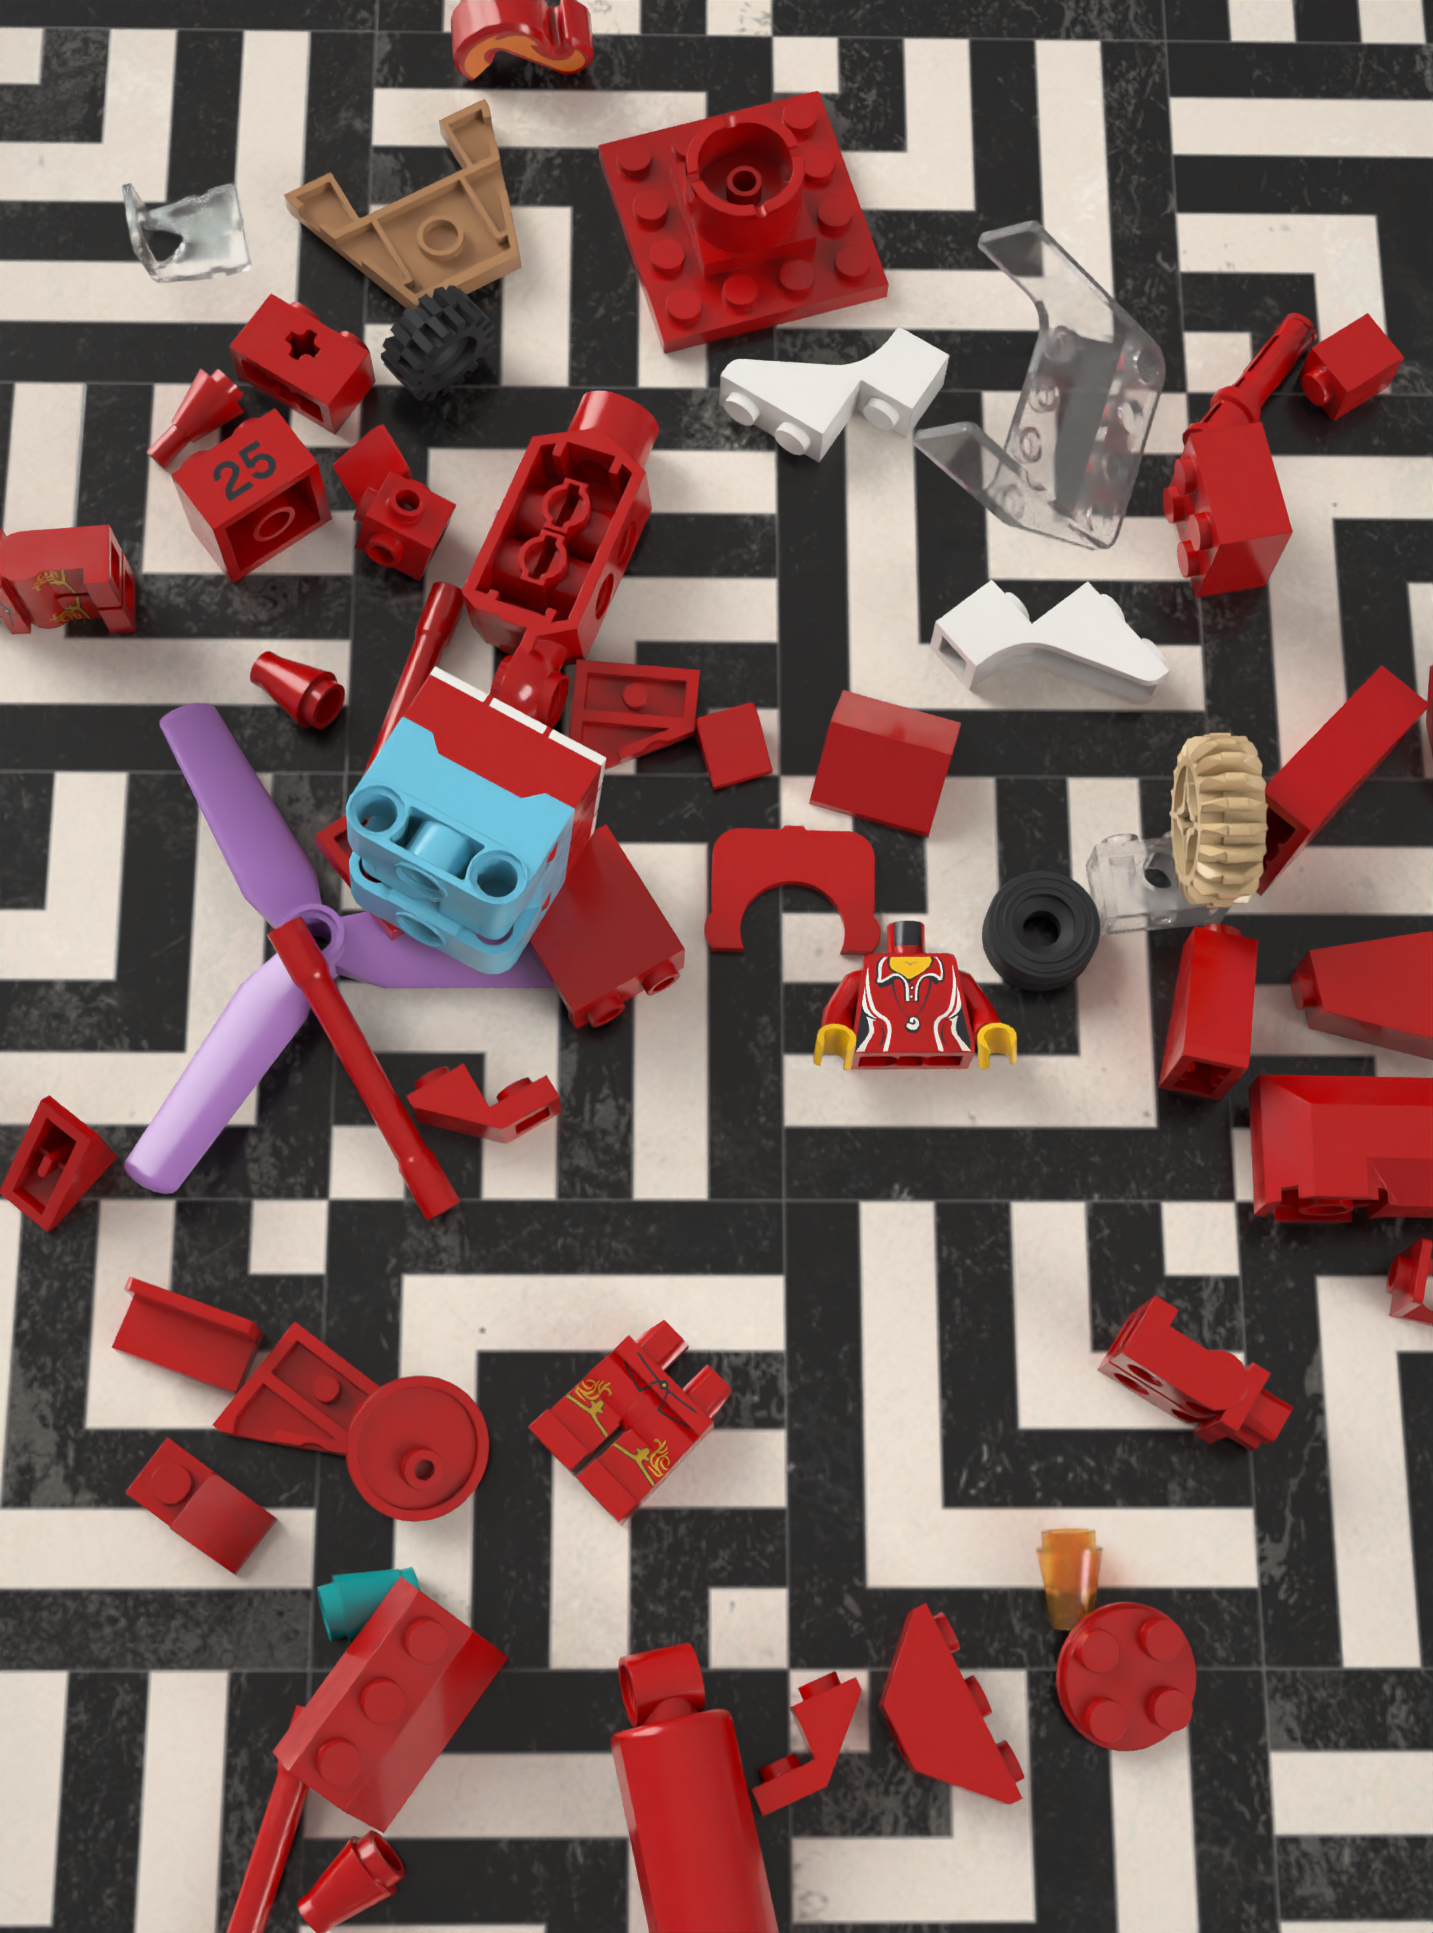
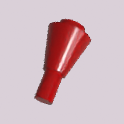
M200 369L172 418V425L146 453L164 469L190 442L198 441L243 414L244 410L237 402L244 394L219 369L211 376Z

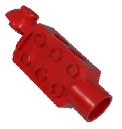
M591 391L584 394L567 432L533 436L461 591L472 627L486 643L492 644L510 654L504 657L498 666L489 695L550 728H553L559 720L568 695L569 678L566 674L560 673V670L564 666L575 665L576 659H587L652 510L647 475L643 468L659 434L658 423L644 407L635 401L608 391Z

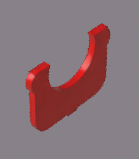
M785 825L782 829L736 828L723 833L717 839L712 853L711 913L707 917L704 927L705 940L711 951L744 952L740 934L744 913L759 895L767 890L784 885H798L813 889L825 896L834 905L840 915L844 929V942L840 955H868L876 950L881 930L878 921L874 917L875 856L871 844L863 836L851 831L806 830L804 826Z

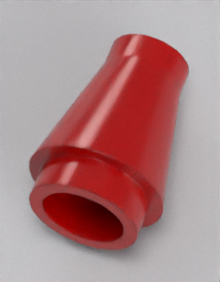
M271 651L262 653L254 662L250 672V681L265 691L302 727L314 726L317 729L327 727L337 717L344 703L345 689L337 683L336 676L332 672L282 658Z
M370 1830L362 1838L352 1836L311 1890L298 1900V1909L306 1923L316 1933H327L339 1923L394 1895L397 1892L396 1883L406 1875L403 1863L392 1846L376 1831Z

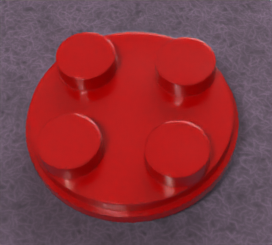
M425 1375L402 1377L383 1385L373 1392L355 1410L346 1441V1462L349 1475L362 1498L384 1515L410 1522L439 1518L464 1503L482 1479L489 1454V1436L486 1422L473 1399L451 1382Z
M1116 1602L1099 1607L1076 1624L1063 1644L1056 1671L1058 1697L1070 1723L1082 1736L1091 1742L1115 1751L1128 1752L1148 1748L1164 1740L1171 1733L1182 1730L1191 1720L1193 1713L1192 1701L1196 1688V1666L1190 1644L1181 1628L1170 1617L1153 1607L1136 1602Z

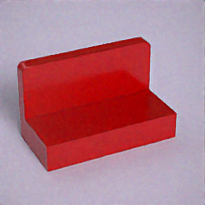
M129 1277L124 1290L133 1298L112 1348L119 1353L236 1395L246 1382L265 1334L253 1321Z

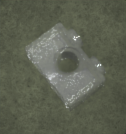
M1171 831L1166 832L1162 838L1139 840L1137 835L1128 833L1107 837L1101 841V844H1095L1086 863L1090 896L1096 905L1100 918V936L1219 924L1231 907L1206 908L1205 905L1189 904L1181 893L1179 881L1175 877V861L1171 857L1173 850L1172 838L1170 837ZM1146 869L1162 871L1169 878L1171 887L1158 888L1151 885L1145 879L1143 871Z

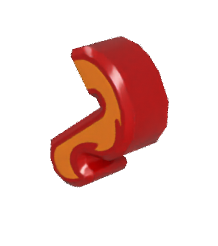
M461 0L452 13L451 35L456 71L470 81H473L493 62L494 56L498 51L510 53L564 75L578 73L593 62L594 47L591 14L585 5L576 0H560L559 6L551 7L547 5L545 0Z

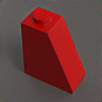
M1208 924L1203 928L1195 926L1182 948L1158 1088L1221 1101L1248 1069L1258 950L1257 939L1243 937L1238 929L1223 924Z
M1433 931L1309 950L1296 966L1295 973H1292L1291 976L1292 997L1298 1010H1305L1309 1029L1433 1060Z

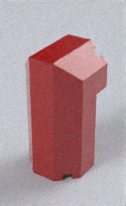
M1260 1074L1248 1087L1254 1215L1265 1217L1274 1209V1220L1283 1223L1338 1224L1352 1222L1351 1211L1353 1208L1367 1206L1368 1219L1380 1217L1433 1218V1078Z

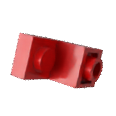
M464 1063L451 1071L447 1066L430 1071L414 1084L416 1091L406 1096L411 1111L419 1123L503 1144L513 1141L562 1112L560 1096L547 1075L535 1082L526 1077L510 1084L496 1096L498 1103L489 1107Z
M836 1671L798 1688L803 1701L789 1707L811 1760L800 1765L796 1753H792L757 1770L763 1783L749 1790L761 1816H765L828 1786L862 1691L856 1677L841 1684Z

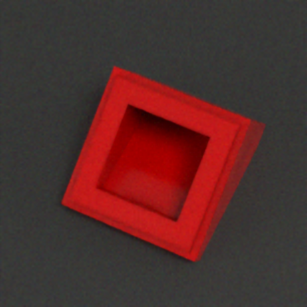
M384 424L372 429L332 464L335 473L356 508L368 487L376 491L380 490L390 470L406 479L412 480L411 470Z
M753 702L696 719L695 738L713 790L772 773L773 769L759 715Z

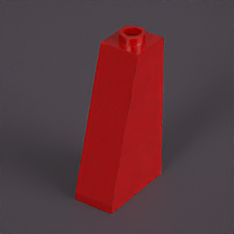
M1382 665L1266 784L1265 802L1268 804L1266 824L1269 829L1266 831L1265 838L1267 853L1263 856L1264 872L1259 878V887L1256 890L1259 895L1262 896L1404 739L1430 706L1426 700Z

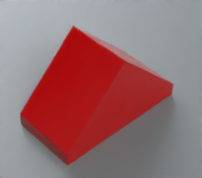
M48 1095L40 1101L2 1184L0 1194L48 1233L62 1221L117 1158V1155L100 1135Z

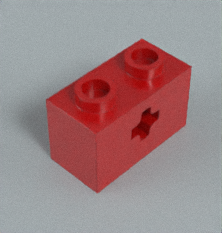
M272 293L229 346L239 378L334 435L376 382L370 351L362 340L348 331L338 333L322 324L315 313L299 302H292L290 305Z

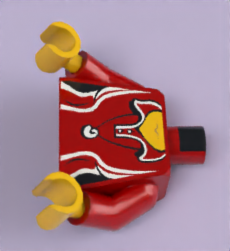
M908 920L897 921L887 926L888 953L864 955L861 970L846 974L822 1012L821 1029L817 1034L813 1063L821 1066L822 1056L827 1054L838 1055L844 1060L843 1070L968 1069L975 1054L976 1044L978 1046V1066L981 1069H989L990 1054L993 1053L1006 1055L1010 1059L1011 1065L1017 1063V1035L1012 1027L1002 1024L994 1006L973 976L958 969L955 955L950 953H926L925 926L923 923Z

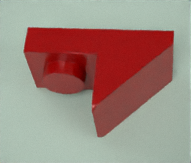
M168 1437L125 1492L170 1526L172 1531L234 1575L238 1573L277 1521V1518Z

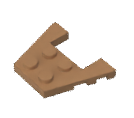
M485 99L439 120L440 133L462 167V170L362 218L357 216L330 172L284 194L287 209L292 216L406 309L409 306L416 309L419 306L418 299L426 293L432 298L436 288L443 287L446 290L449 285H453L458 289L460 288L465 294H469L521 268L520 251L502 174L490 108Z

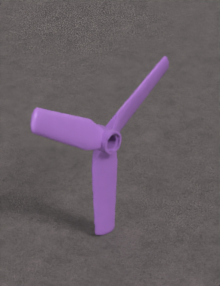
M193 703L176 708L162 717L160 727L243 897L274 929L302 916L312 936L321 937L330 943L321 952L329 964L333 980L338 975H342L384 989L555 988L528 943L517 962L509 970L500 974H485L476 971L436 948L417 941L406 932L391 941L368 911L340 917L333 909L321 903L317 872L217 709L209 703ZM476 934L478 939L489 945H499L509 939L508 934L498 940L487 939ZM277 953L239 986L124 1163L126 1173L141 1186L164 1194L173 1193L180 1187L307 1019L311 1006L302 990L293 983Z

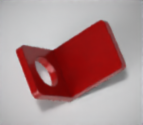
M1421 1238L1399 1253V1255L1394 1256L1389 1268L1386 1286L1387 1293L1393 1294L1389 1316L1433 1326V1311L1422 1303L1427 1277L1433 1275V1259L1430 1258L1432 1240Z

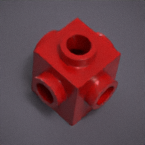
M390 470L380 490L376 491L368 487L356 509L353 520L362 524L354 548L366 553L377 564L384 567H393L420 581L444 538L456 504L431 492L421 482L406 479Z

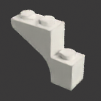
M898 326L889 340L879 350L869 357L851 364L827 365L737 359L730 362L720 376L719 405L724 407L725 411L735 421L746 426L755 425L774 436L776 441L790 453L796 455L805 454L820 462L856 409L862 412L866 419L877 428L887 431L893 430L907 438L942 388L949 355Z
M990 580L936 621L930 643V648L968 690H971L984 679L998 672L1027 667L1049 672L1134 705H1144L1159 695L1170 671L1165 666V659L1158 647L1146 638L1140 639L1125 622L1124 614L1118 604L1108 595H1100L1089 582H1086L1032 624L1029 621L1028 611L1019 598L1010 592L1004 593L993 580Z

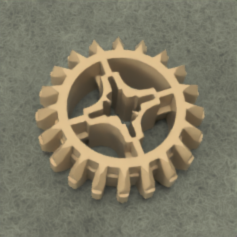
M1209 733V735L1188 738L1177 756V767L1173 771L1174 787L1171 790L1170 837L1172 838L1173 845L1171 857L1175 861V877L1179 881V889L1190 905H1205L1206 908L1232 907L1233 904H1248L1259 887V878L1264 872L1263 856L1267 853L1265 838L1266 831L1269 829L1266 824L1268 804L1265 802L1266 782L1262 778V763L1257 757L1255 746L1252 742L1248 741L1246 736H1231L1230 733Z

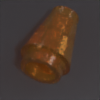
M1057 1528L1042 1530V1546L1036 1547L1035 1551L1049 1611L1052 1615V1628L1072 1630L1082 1618L1095 1610L1103 1546L1096 1545L1095 1529Z

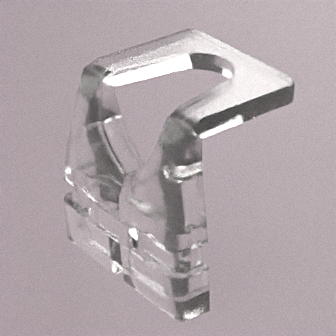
M132 183L122 185L132 247L149 276L155 282L168 283L215 278V273L225 272L229 276L249 270L252 266L247 234L243 228L244 218L239 192L234 184L228 183L208 189V193L197 197L194 194L148 211ZM141 226L148 230L171 232L184 239L174 254L158 265L145 241Z

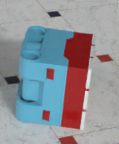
M435 666L348 799L346 805L348 842L353 850L349 860L351 894L355 902L364 910L398 927L417 941L442 951L476 971L485 974H500L509 970L517 962L595 831L606 757ZM371 817L365 827L360 825L365 819ZM367 872L370 876L382 881V883L369 881L363 874ZM476 934L491 940H498L508 934L509 939L499 945H489L478 939Z

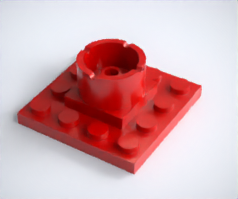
M819 91L598 145L599 160L664 354L887 297L889 284Z

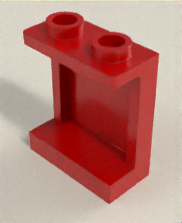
M607 824L594 831L528 942L529 947L566 1005L568 1017L575 1029L590 1022L592 1027H597L611 1021L625 1009L623 1002L644 990L649 996L665 990L679 979L680 974L678 971L684 967L685 948Z

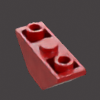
M925 1603L907 1613L878 1708L909 1771L991 1801L1011 1805L1023 1799L1015 1784L1024 1779L1021 1766L1006 1740L995 1743L983 1719L992 1714L990 1704L975 1676L972 1675L964 1679L952 1656V1653L960 1650V1645L949 1621L942 1611L932 1616Z

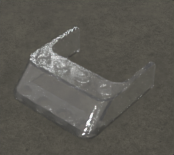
M1031 220L984 232L980 236L978 247L1029 296L1036 307L1040 326L1038 340L1004 448L1002 449L971 421L918 430L913 444L1004 524L1092 551L1109 549L1115 544L1119 536L1163 389L1166 367L1162 350L1156 341L1037 221Z

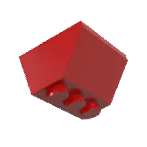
M400 1576L272 1752L284 1768L294 1777L343 1812L384 1833L509 1657Z

